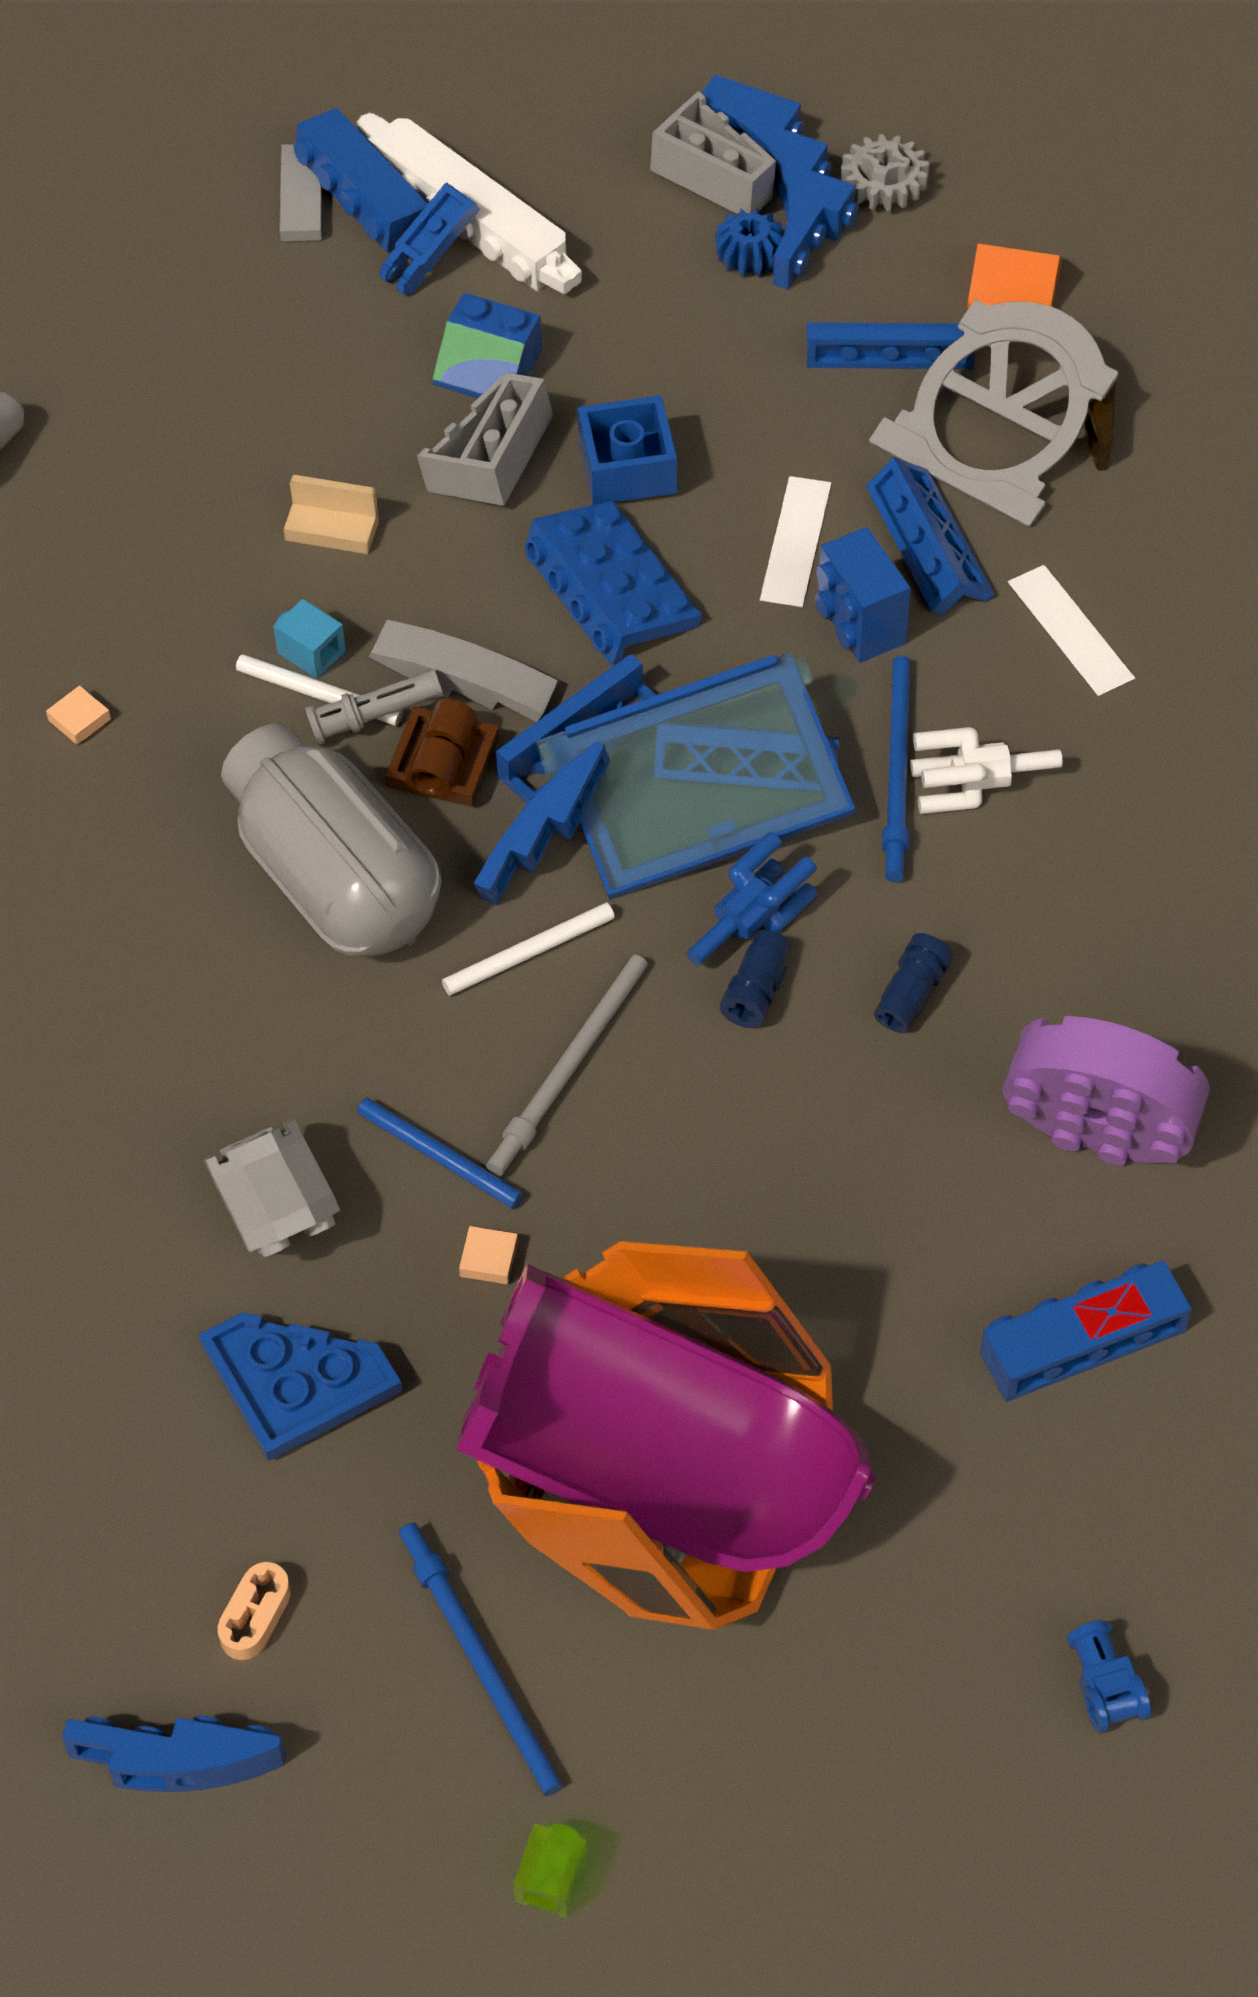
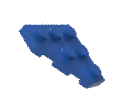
M244 1312L198 1335L200 1345L268 1461L403 1391L402 1382L378 1343L358 1339L357 1343L330 1337V1333L292 1323H290L289 1327L263 1321L262 1316Z

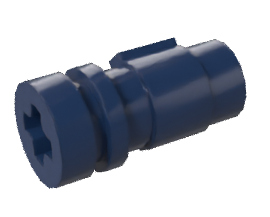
M762 930L755 935L740 964L738 974L731 978L728 989L725 991L720 1002V1010L723 1016L730 1022L745 1028H755L764 1022L769 1006L774 999V992L779 989L788 968L785 964L790 951V944L783 935L771 930Z
M917 933L911 937L905 952L898 960L899 969L892 976L881 995L880 1003L874 1011V1016L881 1025L898 1033L908 1030L912 1021L918 1016L928 999L931 988L941 982L943 974L947 971L953 960V953L944 942L924 933Z

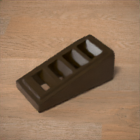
M1115 382L1101 402L1096 399L1090 401L1083 425L1093 461L1098 471L1107 470V464L1110 459L1113 441Z

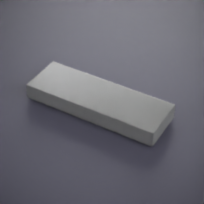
M294 144L281 145V242L322 240V186L319 183L318 177L306 165L303 166L297 160Z

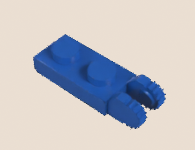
M448 182L445 183L396 242V248L387 257L386 262H383L379 270L380 277L384 281L392 283L404 272L400 279H398L396 288L405 296L413 294L417 287H420L424 282L426 272H430L479 212L480 208L475 202ZM408 259L412 260V263L407 267Z

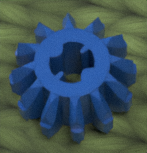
M740 208L737 216L726 214L725 221H723V224L718 225V230L716 231L715 242L718 261L724 262L727 271L738 269L741 277L747 272H753L759 277L762 269L773 271L774 254L784 236L782 225L775 222L773 214L761 216L758 208L753 213H746Z

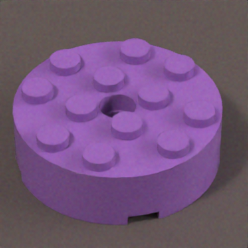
M1065 1016L1062 1025H1049V1022L1041 1018L1030 1022L1024 1027L1003 1084V1094L1009 1104L1008 1110L1014 1115L1023 1118L1033 1127L1051 1136V1142L1056 1147L1067 1151H1077L1082 1146L1098 1151L1097 1156L1103 1162L1123 1166L1127 1160L1144 1163H1176L1179 1158L1187 1155L1193 1147L1208 1100L1210 1087L1206 1076L1198 1066H1189L1188 1069L1176 1060L1179 1053L1178 1050L1150 1035L1108 1021L1087 1017Z

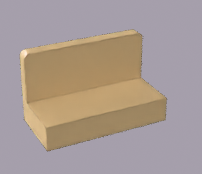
M293 475L290 481L293 504L283 529L285 541L369 554L379 524L376 490L373 487Z

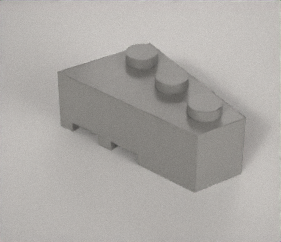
M699 91L652 132L650 170L736 214L739 213L740 208L746 213H753L757 208L760 211L772 199L776 161L745 132L739 135L730 127L729 118L723 112L716 114L706 105V97Z
M512 373L503 374L470 405L472 412L458 425L452 422L444 430L445 437L432 450L425 447L417 455L427 492L504 506L553 417L545 380L542 378Z

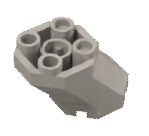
M295 1119L282 1122L286 1130L285 1132L281 1133L280 1128L274 1130L273 1126L220 1149L219 1151L223 1157L220 1161H217L214 1155L203 1158L246 1250L249 1252L257 1250L263 1257L289 1247L291 1244L288 1237L303 1231L304 1234L308 1233V1236H313L336 1225L332 1215L340 1211L336 1199Z

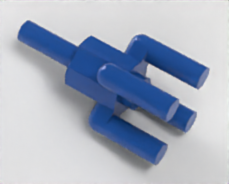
M768 832L729 869L728 875L735 888L715 905L714 913L719 922L686 952L689 960L699 966L730 936L738 940L740 938L748 939L762 925L766 930L778 933L783 930L818 896L814 887L808 883H804L792 894L817 870L816 864L809 857L804 856L774 885L771 882L783 872L782 866L775 859L770 858L753 874L782 845L780 838L775 833ZM786 898H788V899L779 907V905H780Z

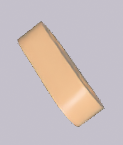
M262 1562L250 1567L244 1574L222 1614L217 1627L218 1637L224 1652L231 1658L247 1660L257 1656L265 1647L289 1602L291 1591L288 1576L279 1565L271 1562ZM269 1580H274L277 1592H267L260 1604L257 1605L259 1595L256 1585L265 1586ZM249 1617H252L250 1628L253 1637L243 1636L239 1643L235 1642L231 1630L233 1628L242 1630Z

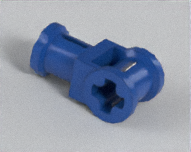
M1102 1620L1081 1625L1066 1637L1069 1648L1076 1649L1083 1666L1079 1683L1083 1691L1089 1719L1099 1734L1107 1732L1108 1726L1134 1717L1143 1721L1151 1717L1148 1695L1141 1678L1134 1672L1128 1655L1118 1657L1110 1638L1113 1633L1112 1626L1109 1621Z

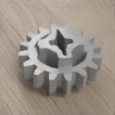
M879 134L877 142H873L868 137L863 138V147L852 144L850 154H844L841 181L855 185V202L857 204L867 200L870 201L869 209H875L878 204H884L886 211H891L893 203H897L902 208L907 207V198L918 201L920 191H926L929 162L924 161L925 152L923 150L914 152L915 143L913 141L903 145L900 144V136L897 135L892 141H887L884 134Z

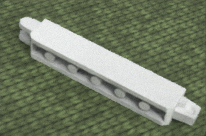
M374 113L361 115L357 121L358 130L427 203L448 182L477 204L480 210L459 235L461 239L468 240L479 248L489 260L498 262L510 271L516 280L525 282L537 292L547 285L562 294H566L574 286L582 282L581 269L566 255V234L563 230L410 119H396L388 123L383 118H379L378 115H374Z

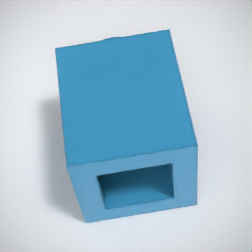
M304 599L300 600L291 610L283 612L273 626L277 654L316 679L346 652L343 624Z

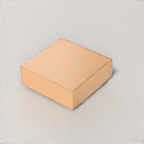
M80 685L46 710L48 721L76 745L111 720L109 710Z
M469 1226L459 1267L460 1277L508 1285L518 1245V1235L516 1233Z

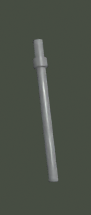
M632 955L520 1117L512 1118L502 1133L504 1140L486 1164L487 1169L492 1174L502 1176L519 1150H526L537 1134L535 1127L648 967V963L643 957Z

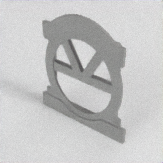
M974 300L958 325L959 330L963 331L964 335L951 344L929 368L919 388L914 410L912 412L904 409L901 410L894 422L883 418L870 437L869 442L871 445L898 459L928 469L931 477L1031 528L1045 507V502L1038 498L1045 488V483L1041 482L1039 478L1067 454L1081 432L1090 401L1096 399L1101 402L1119 374L1118 371L1105 365L1100 349L1091 334L1083 325L1065 312L1051 306L1033 302H1005L988 306L978 300ZM1011 342L1027 343L1039 347L1049 353L1059 363L1060 369L1006 398L1008 350ZM987 346L991 347L989 390L954 372V368L963 359ZM944 386L1050 441V443L1037 455L1014 467L999 470H983L967 466L952 457L945 450L937 436L934 410L938 393L941 387ZM1063 386L1069 388L1068 409L1063 424L1060 426L1024 408Z

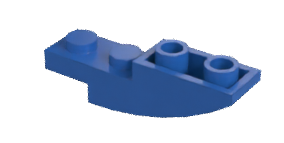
M202 1715L193 1717V1720L177 1717L172 1737H167L165 1732L149 1726H139L135 1731L117 1728L111 1721L99 1717H86L84 1721L67 1719L62 1736L69 1758L109 1765L108 1770L115 1788L147 1792L196 1791L232 1785L284 1766L286 1758L281 1736H276V1733L271 1729L258 1725H247L244 1730L227 1727L218 1719Z

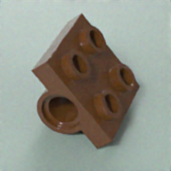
M454 699L439 700L436 702L433 711L413 706L385 775L386 787L473 807L500 737L499 726L477 721V715L471 707Z

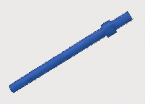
M906 656L895 657L892 669L887 826L882 830V849L886 852L885 878L890 882H899L904 878V853L909 850L910 831L905 826L911 661Z
M413 1522L405 1525L398 1533L415 1562L413 1571L421 1586L430 1589L544 1796L555 1794L562 1789L563 1783L447 1578L450 1574L449 1569L441 1555L432 1552L417 1523Z

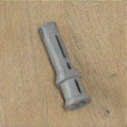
M431 669L429 672L354 697L353 693L350 695L346 693L341 695V700L316 709L312 705L305 707L316 741L318 745L325 744L326 738L349 730H352L354 733L360 732L361 728H364L363 723L437 697H443L444 695L435 669Z

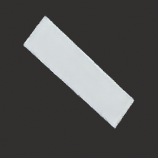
M789 476L760 601L803 607L831 482Z
M1045 565L1007 581L1098 696L1135 679Z

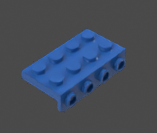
M612 500L532 520L528 538L525 542V553L528 560L535 565L547 581L550 589L557 594L569 610L572 618L579 623L591 639L596 650L601 652L609 664L620 662L627 646L698 628L702 614Z

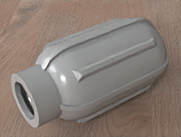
M268 724L244 736L231 749L223 762L221 777L225 787L240 803L238 828L242 841L251 855L322 940L337 952L349 956L379 957L398 950L406 944L411 946L416 942V937L422 932L435 912L442 883L440 867L428 848L360 770L342 754L319 747H307L296 733L285 724Z

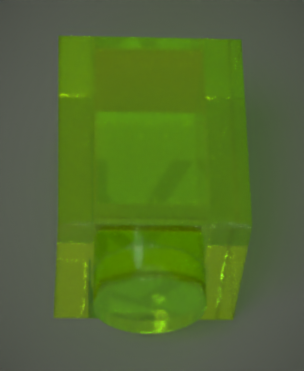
M534 1823L513 1883L515 1902L567 1918L587 1861L586 1839L581 1838L580 1834L573 1828L563 1824L551 1823L549 1827Z

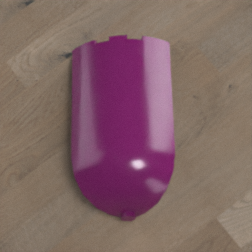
M528 1263L499 1323L504 1326L497 1341L502 1344L497 1356L490 1352L485 1356L473 1388L478 1392L470 1408L468 1407L464 1414L456 1450L577 1505L628 1512L648 1537L706 1563L744 1572L787 1567L822 1548L848 1517L856 1500L863 1502L867 1498L875 1480V1473L871 1471L869 1452L859 1434L835 1412L807 1393L763 1370Z

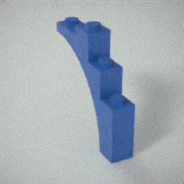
M714 74L702 92L706 97V105L716 114L723 112L729 118L730 127L739 135L745 132L776 161L773 187L779 194L787 217L785 234L774 254L773 285L788 290L796 276H802L805 273L810 254L814 248L820 249L825 237L837 241L846 227L851 228L853 226L859 209V205L854 203L855 185L829 176L831 163L827 162L828 144L803 136L804 122L800 121L801 103Z

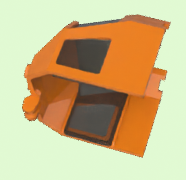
M620 1241L602 1252L605 1260L583 1274L576 1268L561 1278L763 1370L802 1390L833 1411L831 1364L747 1251ZM477 1460L480 1469L485 1473L489 1483L488 1491L493 1503L525 1540L624 1610L629 1617L716 1630L758 1612L776 1568L744 1572L706 1563L688 1554L679 1564L674 1556L667 1549L663 1548L658 1541L650 1540L628 1512L577 1505L512 1475H509L507 1479L499 1469Z

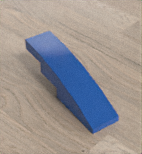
M595 741L563 767L524 807L498 841L474 882L481 899L498 906L516 868L519 866L534 873L554 833L571 840L610 763L605 744Z

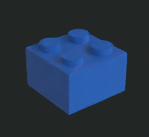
M662 395L577 407L578 440L593 505L611 500L619 502L677 493V457Z
M865 527L820 545V565L816 567L819 585L818 593L815 595V603L821 616L824 619L829 618L836 628V634L842 647L846 650L850 648L858 662L861 663L905 645L911 588L869 528Z

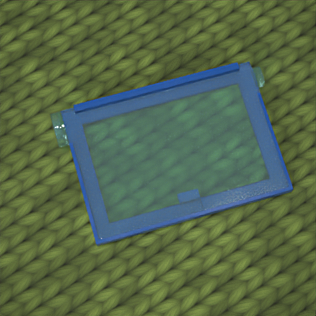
M792 652L779 657L771 655L566 726L563 732L535 741L549 781L595 741L605 744L610 763L580 820V825L609 900L746 853L768 832L775 833L780 840L855 815L854 804L805 687L813 683L805 658L794 660Z

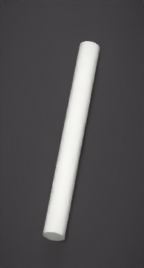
M244 654L240 655L236 664V670L328 703L341 700V695L348 693L350 695L353 693ZM353 693L354 697L360 696L359 694ZM403 710L376 718V720L398 726L403 717Z
M607 902L443 978V987L449 996L456 994L615 918L614 912Z

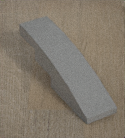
M388 619L369 655L370 658L408 678L435 669L444 697L448 698L452 690L491 710L499 702L535 722L543 715L558 680L523 663L474 643L430 629Z

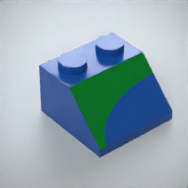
M463 293L446 323L432 379L433 385L479 398L505 373L528 376L542 351L541 315Z

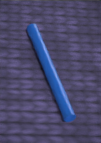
M368 1097L360 1103L357 1109V1114L511 1209L517 1208L521 1203L524 1195L523 1192Z

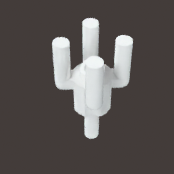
M965 727L914 733L915 751L959 747L958 755L910 760V771L912 778H922L923 788L961 784L962 792L918 796L919 813L929 814L978 808L982 803V789L1010 786L1011 773L1061 768L1063 762L1060 749L1010 755L1008 746L1004 742L979 745L977 731L974 728Z

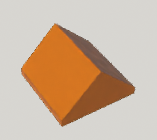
M978 243L967 308L971 306L974 300H978L988 306L1005 302H1033L1052 307L1062 255Z

